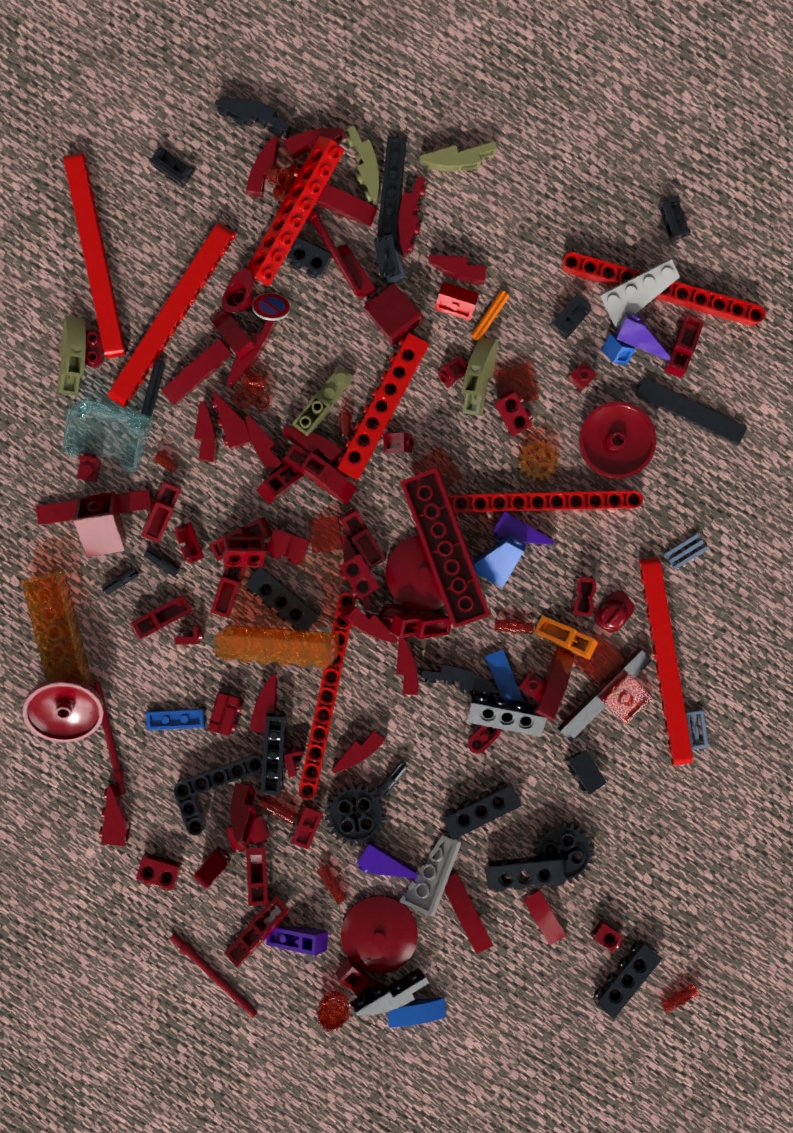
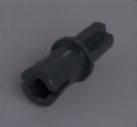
M151 547L144 553L145 558L156 564L158 569L162 568L172 575V577H175L181 569L180 566L167 559L168 556L161 555Z
M131 566L119 575L116 574L115 578L101 586L102 591L109 595L120 587L124 588L126 583L138 577L139 574Z
M400 761L391 773L386 774L387 777L377 788L378 792L386 797L396 784H399L398 780L408 769V765Z

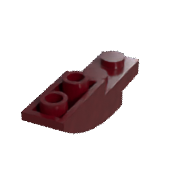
M419 176L417 177L412 194L404 192L399 210L398 236L402 257L404 258L407 257L408 253H412L415 245L412 242L414 235L418 236L421 229L419 217L414 215H418L421 206L418 202L420 197L424 198L427 186H425V179Z
M295 443L283 458L284 462L315 481V485L347 505L357 490L350 481L313 452L308 453Z

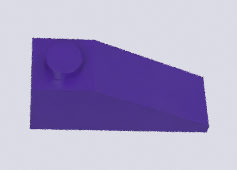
M625 313L615 333L616 339L669 361L671 356L668 349L642 320V317L635 313H631V315Z
M506 511L502 513L492 530L495 534L493 537L499 541L511 535L521 538L524 543L552 545L554 543L552 539Z
M370 840L357 859L358 868L365 873L370 872L376 875L415 879L418 876L417 870Z
M277 926L266 938V945L315 956L327 951L328 931L312 927Z

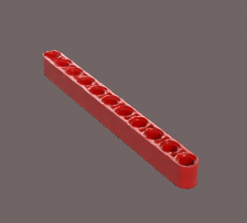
M83 152L65 155L63 160L103 350L107 359L123 356L127 352L124 349L125 343L122 330L120 331L122 328L119 314L116 312L118 309L115 295L112 294L114 290L111 276L108 275L110 271L107 257H104L106 252L103 238H100L102 233L99 220L96 219L98 215L95 201H93L92 186L89 183L90 177L87 164H85L86 158Z
M220 222L215 225L111 387L108 398L124 408L130 403L128 401L132 400L140 387L139 384H142L150 372L149 368H152L154 362L159 358V352L162 353L171 339L169 337L173 336L181 322L179 321L183 320L191 308L190 304H193L201 292L200 288L203 289L211 276L210 273L214 272L221 261L220 257L224 256L232 243L231 240L235 239L236 232Z
M575 252L567 253L561 263L562 270L567 274L613 287L624 282L622 280L623 275L631 279L643 273ZM573 260L575 262V266H568L566 261ZM585 265H591L594 271H586ZM603 271H610L612 277H606L603 274ZM676 281L666 288V293H660L654 298L749 326L757 325L766 316L765 309L760 305ZM677 291H682L685 298H679ZM696 296L703 299V304L697 303ZM715 301L721 304V309H717L714 306ZM733 307H737L740 313L735 314L732 310ZM751 312H755L757 314V320L752 318Z
M638 491L449 495L455 513L634 509L643 503V496ZM611 495L617 497V505L610 503L609 498ZM630 495H634L637 498L635 505L630 504L628 500ZM573 496L579 498L580 504L578 506L571 504ZM591 496H596L599 499L597 506H593L590 503ZM534 497L541 499L542 505L540 507L533 505L532 500ZM553 497H558L561 500L559 507L553 506L551 502ZM478 498L482 499L485 503L484 508H477L474 504L475 500ZM496 498L503 500L504 505L502 508L495 507L494 500ZM514 498H520L523 501L522 507L517 508L513 505ZM457 499L465 501L466 506L464 509L456 507L455 501Z
M659 557L640 559L641 582L645 588L643 589L645 603L648 606L646 608L648 622L651 625L649 627L650 637L654 643L652 649L654 659L657 661V665H655L657 678L660 680L658 686L660 697L663 698L661 704L663 716L666 717V734L669 735L668 747L669 753H672L671 763L673 766L693 763V756L661 561Z
M351 593L341 594L337 603L299 786V794L306 800L312 799L318 788L351 629L349 624L341 625L338 622V617L347 608L342 604L344 596H350L353 600L352 605H356V598ZM338 633L343 634L345 637V641L342 644H338L334 640V636ZM333 652H337L341 656V660L337 663L332 662L330 659V655ZM329 671L336 673L337 679L335 681L327 679L326 674ZM325 690L332 692L333 698L331 700L323 698L322 695ZM326 709L329 712V717L322 719L319 716V711ZM322 728L325 731V736L317 737L315 730ZM318 747L321 750V755H312L311 749ZM309 766H314L317 769L315 775H310L307 772ZM310 785L313 788V792L307 794L304 792L303 787Z

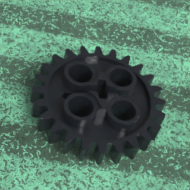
M352 782L351 788L348 789L344 785V791L337 788L338 795L331 794V798L334 801H327L331 808H325V812L330 813V815L325 816V820H330L327 827H333L330 834L337 833L336 840L342 837L343 844L350 840V846L353 845L354 841H357L358 846H360L362 840L368 844L369 837L375 840L374 833L381 834L378 828L385 827L381 821L387 820V817L382 815L387 812V809L381 808L385 805V801H378L381 798V794L375 796V788L372 791H368L369 785H366L363 789L361 783H359L358 787H355ZM353 797L356 798L357 813H359V831H356L355 817L351 815L354 810ZM366 799L370 805L362 808L359 805V801ZM346 801L351 807L348 810H343L340 807V803ZM368 818L372 824L369 827H365L361 824V821ZM350 821L353 826L351 829H345L342 823Z
M563 820L560 826L557 821H555V827L548 824L549 830L546 831L542 828L543 835H536L539 841H533V845L537 848L532 849V853L537 854L535 856L561 854L560 850L564 849L566 851L564 861L568 882L572 884V878L579 881V874L584 877L586 876L584 869L591 870L588 863L594 864L593 859L590 858L595 856L594 851H591L594 848V844L589 843L592 840L591 837H585L587 834L586 830L580 832V825L574 828L573 822H570L569 826L566 825L565 820ZM569 835L572 837V841L564 843L562 841L563 837ZM552 844L555 846L552 852L545 850L547 845ZM574 853L581 854L579 860H573L571 857ZM541 869V872L543 874H550V872L547 869Z

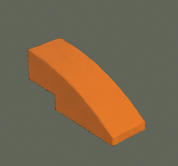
M543 615L534 630L535 634L590 660L598 644L595 639Z

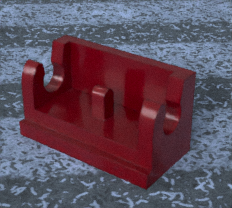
M302 803L288 837L291 844L309 850L323 815L319 808H312L307 803Z

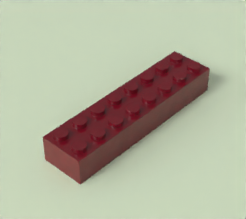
M434 468L400 481L453 628L455 629L491 616L489 604L439 468Z

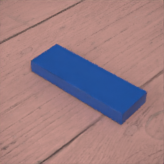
M501 649L486 655L485 658L500 696L506 700L523 702L504 650Z
M204 708L146 711L147 731L205 728Z

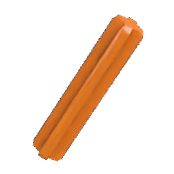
M503 290L499 292L471 334L474 340L479 341L509 298L507 292Z

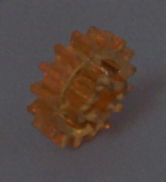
M536 439L533 445L528 442L526 444L527 449L524 447L521 449L524 454L518 455V458L522 459V461L517 464L523 466L520 472L526 471L525 477L528 478L531 475L532 481H535L537 477H539L540 481H543V476L549 479V473L555 474L556 470L554 467L559 466L555 460L560 457L554 455L557 449L551 450L552 444L549 443L546 446L545 440L538 444ZM537 448L535 454H528L530 450ZM545 451L548 452L551 459L547 458ZM538 456H540V460L543 461L539 465H537V461L534 460ZM526 462L530 463L532 471L528 468ZM542 467H549L547 471L539 473Z

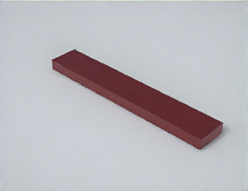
M150 490L116 494L120 514L148 510L152 505ZM77 500L35 506L38 525L73 521Z

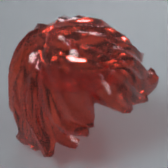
M330 991L323 995L317 1006L316 1013L318 1024L324 1030L334 1032L342 1028L344 1023H347L350 1012L349 998L337 991Z

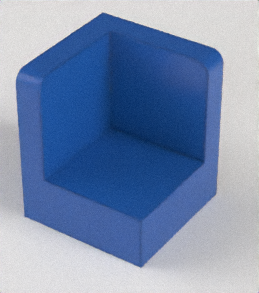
M610 334L602 347V351L613 363L627 365L636 350L634 346L617 340L615 334Z

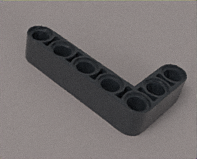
M255 753L180 780L174 786V795L189 834L199 835L206 827V819L197 794L260 772L263 766L262 754ZM252 759H259L261 766L254 767L251 762ZM240 765L243 768V773H235L234 766ZM216 772H222L225 776L224 780H218L215 775ZM198 778L206 780L205 787H201L198 784ZM181 784L188 787V793L180 791L179 787ZM186 803H192L195 807L194 811L187 810ZM198 821L201 824V829H195L192 826V822Z

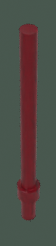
M313 208L308 216L310 222L314 223L354 294H359L361 292L359 285L321 222L320 214L317 209Z
M98 681L93 683V687L103 701L102 725L113 768L112 777L113 781H116L118 794L122 795L126 793L123 780L125 776L120 768L101 682Z
M175 932L171 935L169 939L180 948L179 951L184 956L187 955L245 1012L252 1018L258 1013L192 950V946L188 942L185 943Z

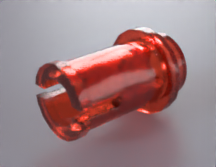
M339 413V417H337L339 419V436H351L350 419H352V416H350V413Z
M159 451L153 459L156 461L155 464H160L171 474L179 466L178 463L166 455V452Z

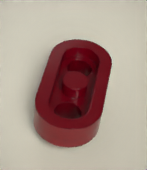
M90 329L86 332L85 363L91 368H98L104 362L100 331ZM96 336V340L91 342L90 338ZM91 355H96L95 360L91 361Z
M481 725L469 737L467 742L468 748L475 754L484 752L500 736L501 729L494 728L493 733H488V726ZM475 740H479L481 742V744L478 747L473 745Z

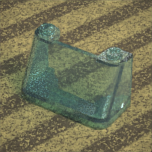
M79 399L67 411L62 451L74 457H78V455L85 452L121 461L120 466L126 472H137L151 429L152 418L97 401Z

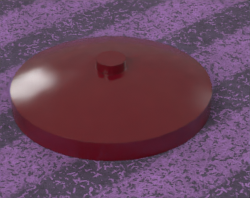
M619 401L609 402L594 409L584 420L578 438L581 456L588 467L595 473L611 479L627 478L642 471L651 461L657 442L656 431L649 416L639 407Z
M420 535L402 541L392 551L386 565V582L392 596L403 606L415 611H433L443 607L445 604Z
M68 678L50 679L36 685L27 694L23 706V717L30 730L38 736L54 742H74L90 736L99 728L104 713L103 701L91 686Z
M373 895L361 899L349 909L342 923L341 942L347 957L358 968L370 973L383 974L399 969L411 958L417 945L418 931L413 914L405 904L390 896Z

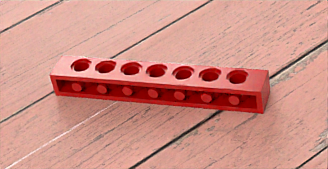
M319 136L246 269L252 273L256 281L270 286L343 155L345 149L332 139Z
M408 333L407 337H402L398 345L400 347L398 354L394 353L389 362L392 366L389 371H384L381 377L382 385L374 390L372 404H367L365 407L363 421H358L354 429L356 432L354 438H349L345 446L347 449L345 455H340L336 463L338 471L359 481L429 347L428 342ZM411 352L414 357L411 360H405L403 354ZM400 368L404 370L405 374L402 377H397L394 375V371ZM392 385L396 388V391L393 394H388L385 388ZM379 402H384L387 408L384 411H379L376 405ZM370 419H376L378 426L370 428L367 423ZM361 436L369 438L367 445L359 444L358 440ZM352 453L360 454L358 462L350 461Z

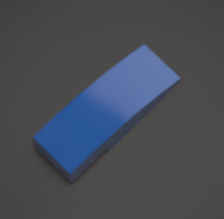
M445 997L415 999L406 1005L388 1011V1027L412 1026L446 1018Z

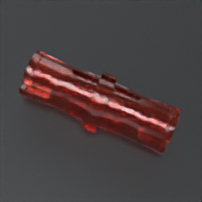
M495 619L494 631L511 632V634H533V622H520L516 619H512V621Z
M265 796L262 797L257 806L273 814V817L276 818L277 816L290 824L293 823L297 813L283 807L281 803L277 804Z
M327 864L319 868L316 872L320 875L325 883V889L330 891L336 903L340 904L346 900L347 896L339 886V880L334 878Z
M692 983L685 989L674 992L675 994L661 1002V1005L665 1012L669 1014L681 1005L685 1006L686 1002L700 995L694 983Z

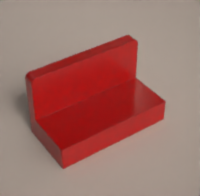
M443 282L435 310L471 321L479 293Z

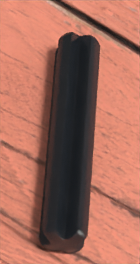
M154 362L141 414L151 417L153 414L165 369L164 362Z

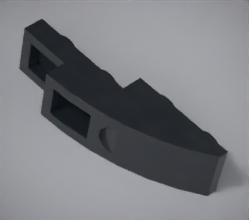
M238 98L218 99L214 103L218 114L225 118L229 116L235 119L234 121L242 127L245 125L251 127L255 121L257 126L263 129L265 127L271 129L272 133L278 137L285 136L288 138L291 132L290 125L279 120L276 109L268 105Z
M441 664V671L421 669V678L425 679L424 682L436 683V680H444V684L455 685V682H459L458 689L462 690L464 694L479 691L486 696H493V693H498V689L489 681L461 667Z
M417 968L401 979L394 981L388 987L383 982L374 986L349 1003L357 1016L385 1013L415 1000L412 993L429 982L420 968Z

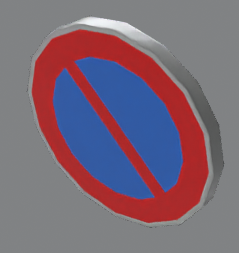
M274 293L259 295L252 304L253 312L258 317L269 321L285 318L291 309L290 303L285 297Z

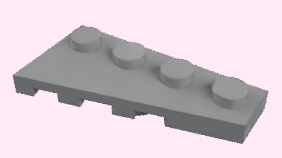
M672 258L600 294L616 330L625 313L630 315L631 313L636 314L680 277Z
M442 835L430 853L428 861L425 865H422L419 875L415 881L411 882L408 887L409 890L405 896H402L399 902L434 917L461 842Z

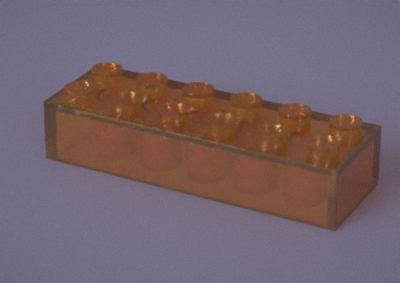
M57 571L22 580L21 583L46 681L56 678H68L86 684L93 683L65 571Z
M227 625L215 634V658H222L223 661L240 659L241 662H251L254 660L259 661L261 664L278 662L279 665L293 663L299 667L316 665L317 668H327L339 656V633Z

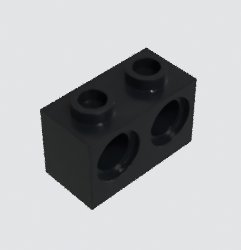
M297 237L287 255V260L292 268L296 270L301 268L307 271L306 274L311 278L316 279L319 277L322 279L332 260V256L330 253ZM298 252L305 253L302 259L295 258V255ZM314 261L322 262L319 268L312 266Z

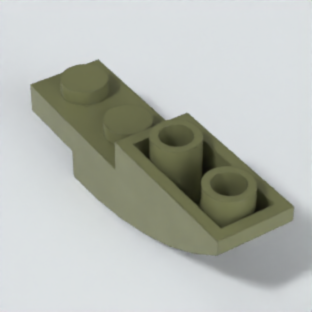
M353 125L347 128L348 136H346L349 147H354L356 151L354 156L358 163V173L355 175L359 184H363L366 189L364 194L367 201H372L375 206L378 204L379 198L377 159L370 140L362 142Z
M485 141L477 147H465L458 152L456 145H445L438 151L433 152L429 150L419 156V164L422 167L437 171L455 172L480 168L481 159L496 155L497 146L495 141L491 143Z
M67 315L64 317L59 353L62 354L57 393L78 396L80 377L83 378L86 352L85 319Z
M480 338L471 355L461 392L465 394L463 413L483 416L488 378H493L498 347L497 339Z
M339 366L317 395L315 394L292 425L308 436L340 400L345 390L354 380V377Z

